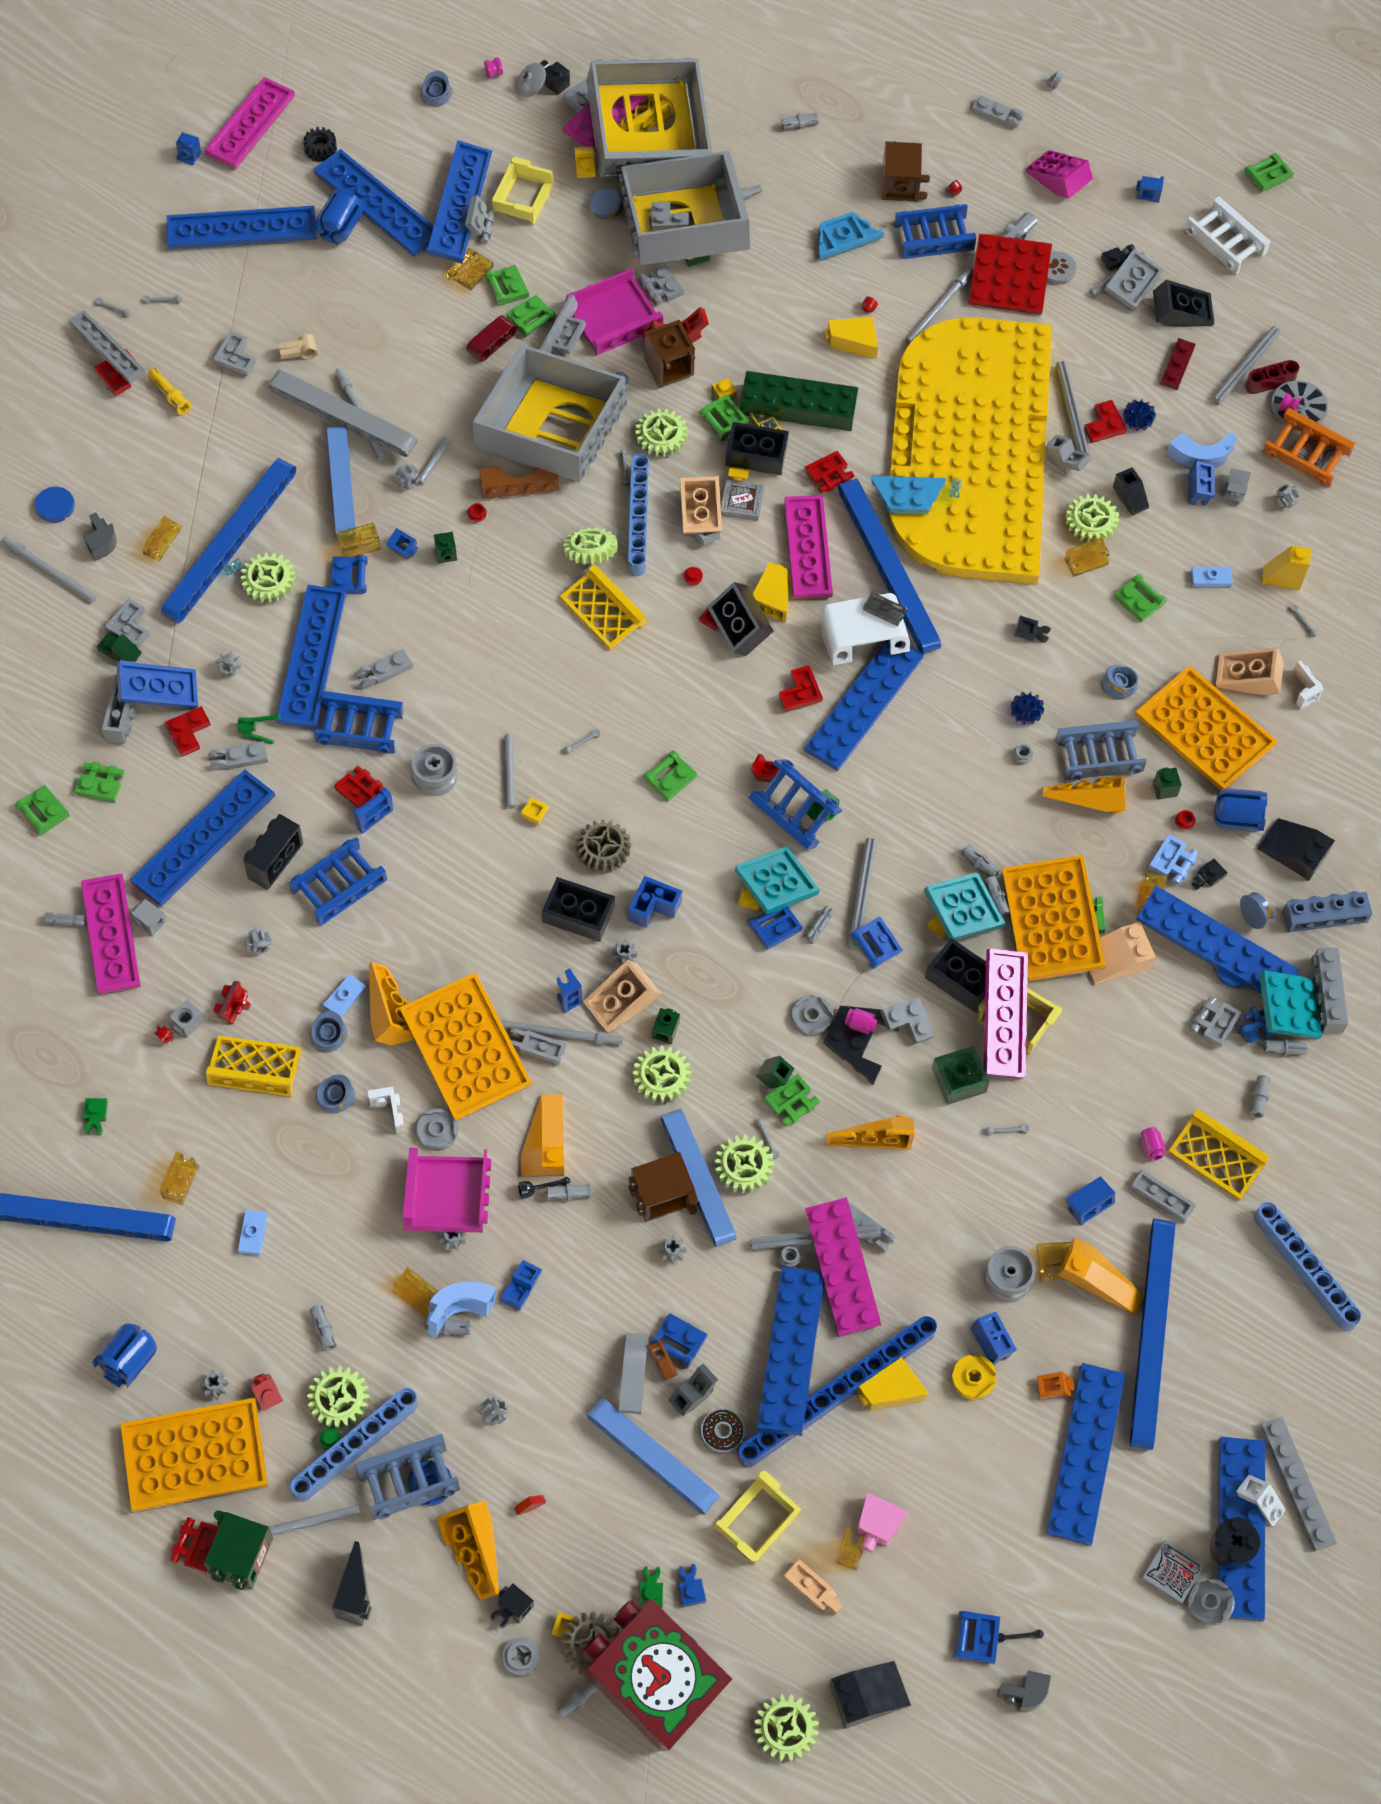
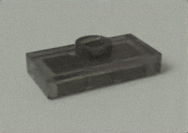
M871 592L863 606L864 611L896 626H899L907 612L906 607L874 592Z

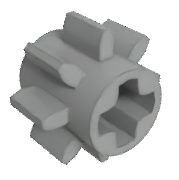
M401 465L396 471V482L401 487H414L419 481V470L414 465Z
M1285 484L1277 490L1276 501L1280 507L1285 505L1286 508H1291L1298 503L1300 492L1295 485L1290 487L1289 484Z
M233 651L227 655L225 652H222L220 654L221 658L216 660V663L219 664L217 671H222L225 677L228 673L234 676L237 673L236 669H240L242 666L238 663L240 656L236 657L233 655Z
M262 928L251 930L248 933L249 936L245 937L248 951L253 949L255 954L265 953L269 949L268 946L272 945L269 931L264 933Z
M627 940L621 943L616 942V949H611V955L615 956L614 963L619 962L623 964L627 960L633 961V958L637 957V951H633L635 944H629Z
M440 1232V1235L443 1236L439 1239L440 1244H446L447 1251L450 1248H455L458 1251V1246L465 1244V1239L463 1238L466 1235L465 1232Z
M674 1235L669 1240L664 1238V1246L659 1247V1252L664 1253L662 1260L668 1259L671 1261V1264H674V1261L678 1259L682 1261L683 1256L681 1253H686V1247H681L683 1239L677 1240ZM671 1247L675 1248V1252H671Z
M212 1370L209 1375L203 1374L205 1383H201L200 1387L201 1389H206L204 1392L206 1397L211 1394L217 1399L221 1393L226 1394L224 1386H228L229 1382L228 1380H223L225 1376L223 1372L218 1375ZM218 1382L219 1385L217 1387L215 1385L211 1387V1383L216 1384Z
M494 1396L492 1399L489 1397L481 1403L483 1408L480 1414L487 1424L495 1425L498 1423L500 1425L507 1419L505 1414L508 1413V1406L503 1399Z

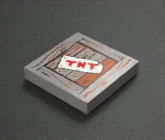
M726 479L721 515L759 520L764 485Z

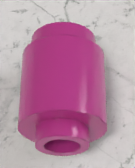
M856 1008L855 1010H849L845 1025H848L850 1029L868 1035L870 1031L874 1032L878 1020L874 1019V1014Z
M1155 1127L1144 1129L1141 1132L1140 1141L1146 1158L1152 1161L1162 1159L1167 1151L1161 1133Z

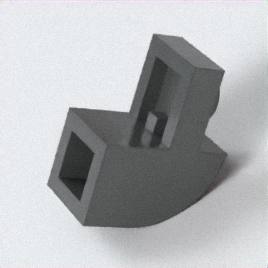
M95 512L89 515L95 531L85 535L84 540L92 557L97 561L112 553L116 547L117 538L113 524L107 525L104 518L100 519Z
M703 1363L698 1366L688 1381L676 1388L668 1401L682 1416H685L708 1398L714 1391L713 1387L717 1383L718 1378Z
M1028 1670L1025 1675L1023 1688L1002 1683L999 1687L998 1697L1003 1698V1702L1009 1704L1020 1702L1019 1712L1033 1711L1046 1698L1051 1675Z

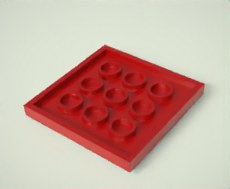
M979 233L969 304L1042 315L1052 243Z

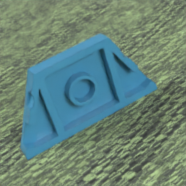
M854 212L822 222L819 226V260L883 238L884 232L882 230H875L871 227V223L861 219Z
M872 476L871 483L877 488L878 495L885 502V507L889 513L928 514L933 503L937 500L942 487L945 486L946 478Z

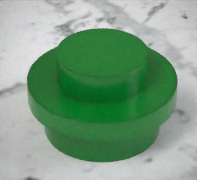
M326 1428L319 1435V1443L325 1450H329L342 1439L340 1432L335 1428Z

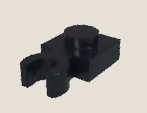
M1020 615L1014 636L1030 641L1037 637L1040 642L1046 643L1049 637L1044 636L1042 632L1048 634L1051 628L1048 626L1039 627V621Z

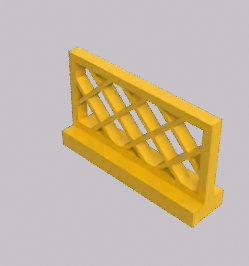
M649 95V97L642 101L648 102V105H638L633 110L635 111V114H632L634 132H647L657 125L655 105H651V102H654L652 95ZM659 96L664 121L674 114V108L667 99ZM638 111H645L642 114H638ZM622 120L618 126L628 132L627 123H624V120Z
M593 564L588 568L589 572L561 594L560 598L612 650L638 627H644L647 621L645 615ZM589 579L594 583V589H583V584ZM572 593H579V602L570 601L567 597ZM582 594H593L592 602H582ZM596 594H605L607 596L606 602H595ZM581 606H592L591 615L582 614ZM595 606L606 607L605 615H594ZM609 607H618L619 615H608ZM594 619H604V628L595 627L593 625ZM607 620H618V628H607ZM621 620H630L633 623L629 628H621ZM606 632H617V638L610 643L606 639Z
M218 1035L210 1066L206 1070L207 1085L291 1097L302 1048ZM222 1043L231 1044L233 1046L232 1049L228 1050L225 1053L221 1050L220 1047ZM246 1046L252 1047L254 1051L246 1056L241 1052V1049ZM267 1049L273 1050L275 1054L267 1059L261 1053ZM237 1052L241 1058L231 1063L228 1056ZM288 1052L295 1053V1057L288 1062L282 1057V1055ZM258 1055L262 1061L252 1066L249 1059ZM279 1058L283 1064L273 1069L269 1063ZM223 1059L228 1064L225 1068L215 1067L216 1063ZM244 1062L249 1067L244 1072L238 1071L235 1068ZM265 1065L270 1070L265 1075L259 1074L256 1071ZM287 1068L290 1072L289 1078L280 1077L277 1074Z
M1198 1108L1168 1151L1239 1200L1245 1195L1270 1158L1269 1155ZM1193 1124L1201 1129V1137L1190 1138L1189 1129ZM1215 1138L1218 1140L1220 1149L1208 1150L1206 1139ZM1203 1140L1205 1151L1193 1153L1191 1142ZM1188 1142L1190 1153L1182 1155L1175 1149L1179 1144ZM1233 1150L1236 1152L1238 1161L1226 1163L1224 1151ZM1221 1152L1223 1163L1211 1165L1209 1154ZM1206 1155L1208 1166H1198L1195 1163L1194 1156ZM1251 1162L1258 1167L1254 1173L1245 1175L1242 1164ZM1239 1164L1241 1175L1229 1177L1227 1166ZM1224 1167L1226 1178L1217 1179L1213 1175L1212 1168ZM1231 1180H1243L1244 1188L1240 1193L1232 1189Z

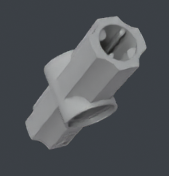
M1025 212L1014 224L1010 223L1007 225L1002 237L1025 240L1026 235L1037 225L1038 220L1033 213Z

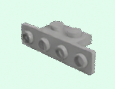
M570 294L569 298L564 302L560 314L556 316L554 325L547 332L546 339L538 350L551 354L553 350L571 354L586 327L584 320L572 317L578 307L574 295Z

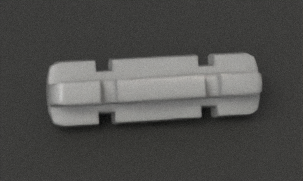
M829 906L823 908L822 913L819 914L813 923L812 928L806 934L807 940L813 943L816 942L828 924L829 919L834 915V909Z
M47 912L44 916V922L46 925H54L56 923L58 926L73 927L76 925V927H85L86 918L84 915L74 916V914L63 913L54 915V913Z

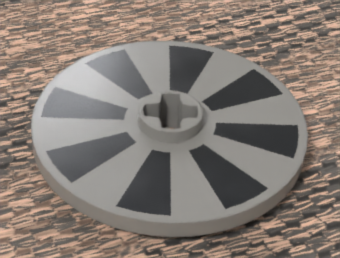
M1289 381L1280 385L1275 390L1271 400V407L1274 415L1283 424H1285L1283 418L1286 411H1279V407L1286 393L1291 394L1292 398L1301 399L1300 403L1302 405L1298 406L1296 412L1319 424L1324 420L1328 411V401L1324 393L1315 385L1305 381Z

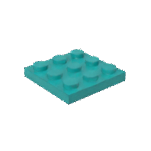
M788 846L735 866V873L766 915L814 897L820 891Z
M978 873L928 885L924 889L949 940L952 938L956 941L1003 928L1005 925Z
M1266 970L1260 972L1259 977L1267 1032L1316 1040L1321 1038L1322 1032L1318 1020L1319 1012L1316 1003L1314 979Z

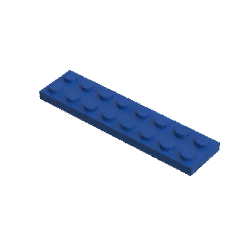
M457 140L427 254L463 263L471 233L465 226L472 196H481L492 150Z
M342 149L314 168V174L333 190L343 189V193L351 197L357 196L364 205L363 215L412 256L415 257L428 247L434 226Z
M299 206L167 215L168 249L316 240L315 207Z
M307 585L277 714L281 715V718L276 719L277 724L317 729L323 703L322 695L327 685L346 600V590Z
M887 640L806 745L804 751L839 771L923 660L924 654L910 646L909 652L891 655L890 640ZM898 641L895 644V647L897 648L903 646L901 641Z
M244 769L130 879L131 883L162 907L275 797V792Z
M1157 885L1151 891L1136 918V921L1219 970L1240 980L1260 994H1262L1260 972L1266 970L1297 976L1300 970Z
M789 1267L781 1268L757 1425L759 1432L795 1436L803 1435L824 1288L822 1271Z
M1086 1363L1081 1364L1047 1535L1089 1546L1093 1543L1125 1373Z
M1220 1437L1218 1526L1227 1519L1241 1517L1255 1527L1261 1539V1544L1253 1560L1242 1569H1227L1218 1564V1580L1226 1584L1234 1596V1610L1229 1618L1264 1621L1265 1517L1256 1504L1239 1497L1236 1491L1248 1475L1265 1481V1441ZM1236 1542L1231 1543L1233 1546L1238 1545Z

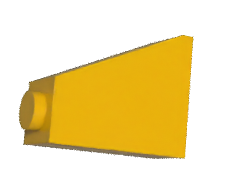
M873 317L828 320V328H825V339H829L830 347L869 358H877L878 343Z
M1292 545L1263 566L1261 584L1300 590L1310 565L1311 548Z
M769 562L753 592V596L765 615L786 622L788 617L787 569L780 564Z
M901 1357L860 1385L857 1391V1398L862 1406H867L872 1411L923 1402L926 1400L928 1392Z

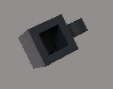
M546 60L539 63L545 68V86L559 95L570 86V70L556 61L553 65H550Z
M514 1583L509 1588L505 1586L498 1595V1606L503 1610L494 1611L491 1615V1620L494 1621L496 1617L502 1616L504 1620L500 1624L501 1629L507 1626L511 1617L520 1624L534 1607V1600Z

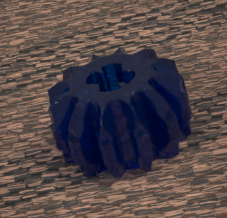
M1135 399L1132 403L1128 402L1123 412L1125 424H1129V429L1135 427L1136 431L1139 428L1145 431L1147 427L1153 425L1156 412H1154V406H1150L1149 401L1143 402V399L1139 402Z
M1022 691L1020 696L1016 695L1013 702H1011V716L1016 717V722L1023 721V725L1027 722L1033 725L1035 721L1039 722L1041 715L1044 714V702L1039 700V694L1032 696L1030 691L1026 695Z

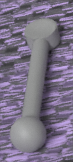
M180 295L160 298L144 296L143 302L145 304L154 301L181 302L182 297Z
M102 298L96 299L97 306L103 305L123 313L124 316L130 315V310L128 309L124 310L103 302Z
M622 449L620 451L624 473L622 482L624 485H629L630 478L627 474L626 465L627 451Z
M1292 605L1290 611L1299 617L1310 631V635L1315 637L1317 630L1313 629L1298 611V606Z
M597 729L593 730L592 734L572 746H566L564 752L570 754L573 749L588 740L600 737V731Z
M759 1118L756 1124L762 1130L770 1148V1154H773V1159H777L779 1152L774 1149L764 1127V1120Z
M1023 1124L1021 1127L994 1129L987 1127L985 1133L987 1135L1016 1131L1027 1133L1029 1126Z

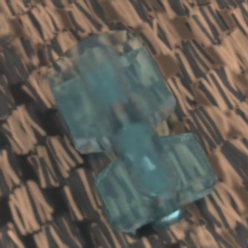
M952 478L949 492L950 497L959 498L963 482L961 478Z
M240 558L232 561L231 566L229 564L223 566L227 576L233 573L232 570L238 571L244 568Z

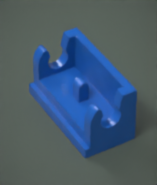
M1196 461L1188 472L1189 504L1194 505L1197 500L1202 499V505H1206L1211 498L1215 497V464Z
M570 968L565 970L566 984L562 983L561 979L557 977V985L561 989V994H557V999L562 1006L564 1014L582 1004V985Z
M1100 1176L1066 1198V1202L1070 1206L1068 1210L1078 1223L1083 1225L1115 1204L1116 1192Z
M996 1311L977 1318L971 1326V1330L986 1358L993 1365H996L1002 1358L1008 1359L1017 1350Z

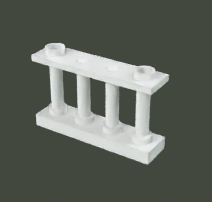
M1221 197L1214 199L1211 213L1198 222L1190 216L1185 227V231L1190 236L1196 239L1235 275L1239 273L1242 260L1253 252H1257L1261 257L1264 256L1271 242ZM1215 218L1224 223L1211 233L1203 228ZM1228 229H1231L1236 236L1221 244L1216 238ZM1243 240L1249 247L1235 256L1229 249Z

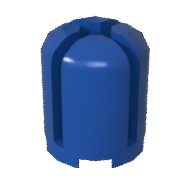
M337 189L332 192L315 220V228L320 233V236L335 244L343 243L348 239L361 218L364 208L363 203L357 196L351 197L343 193V189Z
M1232 788L1220 790L1216 796L1214 806V820L1216 824L1223 829L1264 831L1267 793Z
M126 1323L120 1326L96 1355L92 1363L94 1367L99 1365L106 1373L104 1378L118 1387L124 1384L128 1388L153 1358L157 1345L152 1335L145 1329L141 1330V1327L136 1324Z

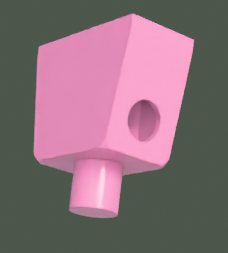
M867 1493L857 1533L864 1536L860 1547L872 1553L877 1543L886 1546L904 1521L907 1511Z

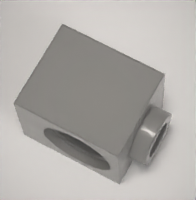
M146 899L141 904L138 903L131 913L134 923L151 936H154L167 922L164 912Z
M188 1000L169 1016L171 1029L178 1035L183 1034L186 1038L205 1021L202 1011ZM184 1018H190L188 1022H181Z

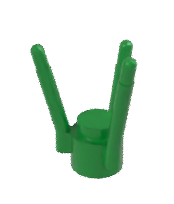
M281 715L253 718L239 717L237 724L238 733H244V738H253L273 744L274 740L252 734V731H256V722L280 719Z

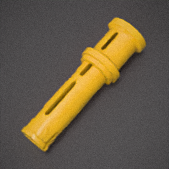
M157 368L149 370L147 373L148 378L165 394L167 402L176 408V412L179 415L186 414L191 409V402L182 396L183 394L180 390L173 388Z

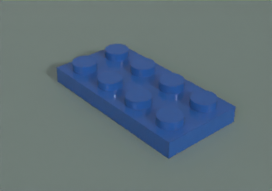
M122 661L116 664L119 702L196 709L198 707L196 669Z

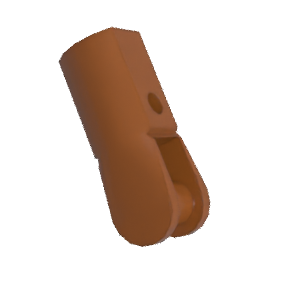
M661 1338L652 1345L650 1343L647 1344L664 1381L678 1375ZM663 1350L665 1356L658 1359L655 1353Z

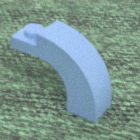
M1231 432L1218 443L1204 446L1195 443L1185 433H1182L1169 443L1167 454L1177 463L1188 468H1192L1196 461L1215 464L1216 468L1223 465L1228 454L1235 449L1237 436Z
M460 1282L440 1290L430 1300L429 1315L426 1324L429 1325L428 1335L437 1337L445 1320L458 1312H472L487 1317L495 1303L496 1287L479 1282Z

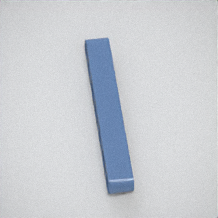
M346 426L327 428L336 538L337 541L356 539L347 428Z
M636 454L631 460L628 571L633 576L643 575L646 569L649 460L644 454Z
M680 1108L661 1115L662 1125L674 1153L680 1152L698 1197L697 1207L715 1247L736 1240L733 1225L682 1109Z
M1271 1202L1262 1203L1255 1214L1257 1225L1335 1323L1344 1331L1353 1330L1361 1320L1360 1310L1280 1210ZM1262 1212H1267L1271 1218L1264 1217ZM1275 1229H1281L1284 1235L1278 1234ZM1289 1246L1296 1247L1298 1252H1293ZM1303 1263L1309 1264L1312 1269H1306ZM1317 1280L1323 1281L1326 1287L1318 1285ZM1331 1298H1336L1340 1304H1334ZM1345 1315L1351 1316L1354 1322L1346 1320Z
M403 1388L297 1475L290 1485L294 1498L301 1502L309 1500L412 1414L418 1406L415 1391L411 1388ZM405 1397L413 1399L408 1405L401 1403ZM389 1411L396 1413L392 1419H386L384 1415ZM370 1426L378 1427L377 1432L374 1434L366 1431ZM357 1440L361 1442L357 1448L349 1447L352 1441ZM336 1455L343 1457L339 1463H333L331 1460ZM317 1470L325 1471L323 1477H314V1473ZM304 1484L308 1486L307 1490L303 1493L296 1491L299 1485Z
M601 1398L586 1415L596 1427L699 1513L705 1515L718 1500L719 1495L709 1485L605 1399Z

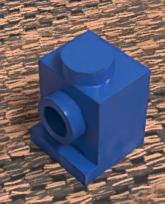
M182 132L176 141L177 160L194 165L201 154L199 138Z
M1142 176L1141 180H1137L1135 191H1139L1138 199L1159 202L1164 176H1161L1160 179Z
M398 528L394 530L386 543L388 549L393 550L406 559L409 556L413 557L418 550L416 546L417 540ZM406 543L408 546L406 549H402L401 545Z

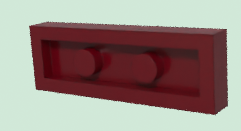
M1178 338L1160 385L1175 390L1179 389L1196 343Z

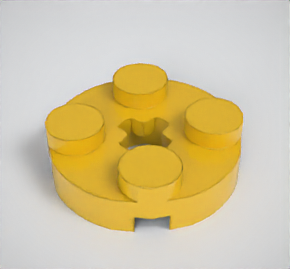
M967 1355L955 1364L951 1380L955 1390L961 1396L970 1401H976L977 1399L987 1397L993 1391L996 1383V1369L983 1356ZM969 1373L979 1374L978 1382L970 1381Z

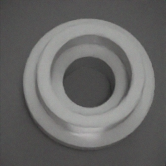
M1058 70L1056 73L1053 71L1048 80L1051 82L1050 87L1054 86L1057 88L1063 77V74L1060 73L1061 71Z
M1020 744L1014 748L1013 757L1019 763H1028L1033 757V751L1029 745Z
M786 1246L779 1253L780 1263L785 1267L792 1268L800 1262L801 1254L796 1247ZM787 1255H792V1256L794 1257V1259H793V1260H787V1259H786V1256H787Z

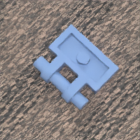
M1169 834L1150 863L1149 869L1167 878L1170 872L1173 873L1175 876L1172 882L1179 885L1187 877V871L1190 866L1195 864L1198 851L1191 849L1187 853L1184 851L1187 844ZM1178 859L1183 860L1181 867L1176 865Z

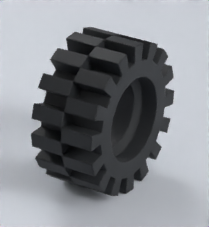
M316 127V130L312 128L303 137L305 154L309 159L312 157L313 161L318 159V162H321V159L325 161L327 157H330L337 151L336 136L330 129L326 131L325 127H322V130H319V127ZM318 142L326 143L324 146H314Z

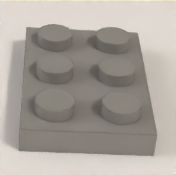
M1133 249L1104 290L1134 311L1164 269Z

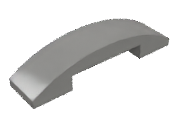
M626 1334L619 1412L641 1414L648 1334Z

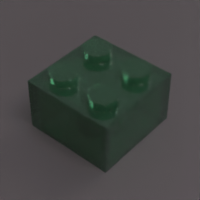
M974 1046L934 1058L932 1070L947 1105L987 1093L989 1080Z

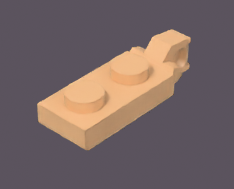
M800 1559L783 1575L787 1582L817 1608L819 1607L822 1611L827 1608L834 1615L840 1611L842 1605L834 1599L837 1594L833 1591V1588Z

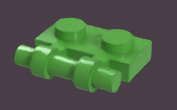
M84 762L83 770L90 771L89 775H80L75 789L76 795L115 803L121 788V783L115 781V778H123L125 770L117 769V766L112 765L109 767L102 766L98 762ZM98 773L106 774L107 778H100L97 775Z
M799 1074L789 1079L786 1085L778 1087L764 1097V1101L777 1116L782 1112L786 1113L787 1116L781 1120L785 1127L799 1121V1117L806 1112L810 1113L820 1103L816 1096L810 1100L807 1098L806 1095L811 1093V1089ZM800 1101L802 1106L793 1110L791 1106Z

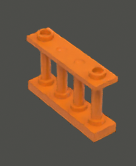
M1288 407L1283 418V422L1286 425L1274 443L1266 441L1264 452L1269 457L1277 458L1316 479L1319 484L1330 487L1334 479L1331 472L1342 455L1350 457L1355 443ZM1292 428H1296L1302 432V435L1291 452H1288L1281 448V445ZM1312 437L1318 440L1319 443L1309 459L1305 461L1297 455L1308 438ZM1325 446H1329L1335 449L1336 452L1325 469L1322 470L1314 466Z

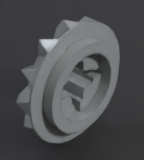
M516 1638L505 1646L502 1659L504 1666L510 1673L517 1676L528 1675L536 1669L540 1654L538 1647L533 1641L527 1638ZM517 1648H519L522 1654H529L525 1657L524 1666L520 1660H514L517 1657Z

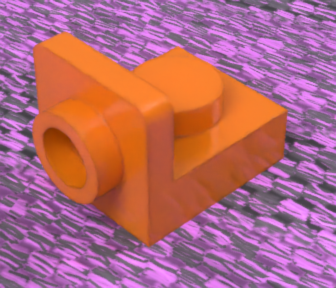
M1063 1371L1037 1376L1041 1399L1059 1396L1072 1397L1071 1390L1074 1389L1072 1378Z

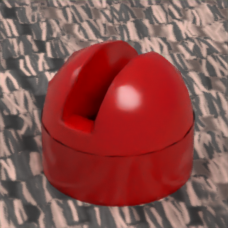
M956 179L946 190L956 196L962 191V185Z
M866 296L862 303V308L867 313L873 312L878 306V302L870 296Z

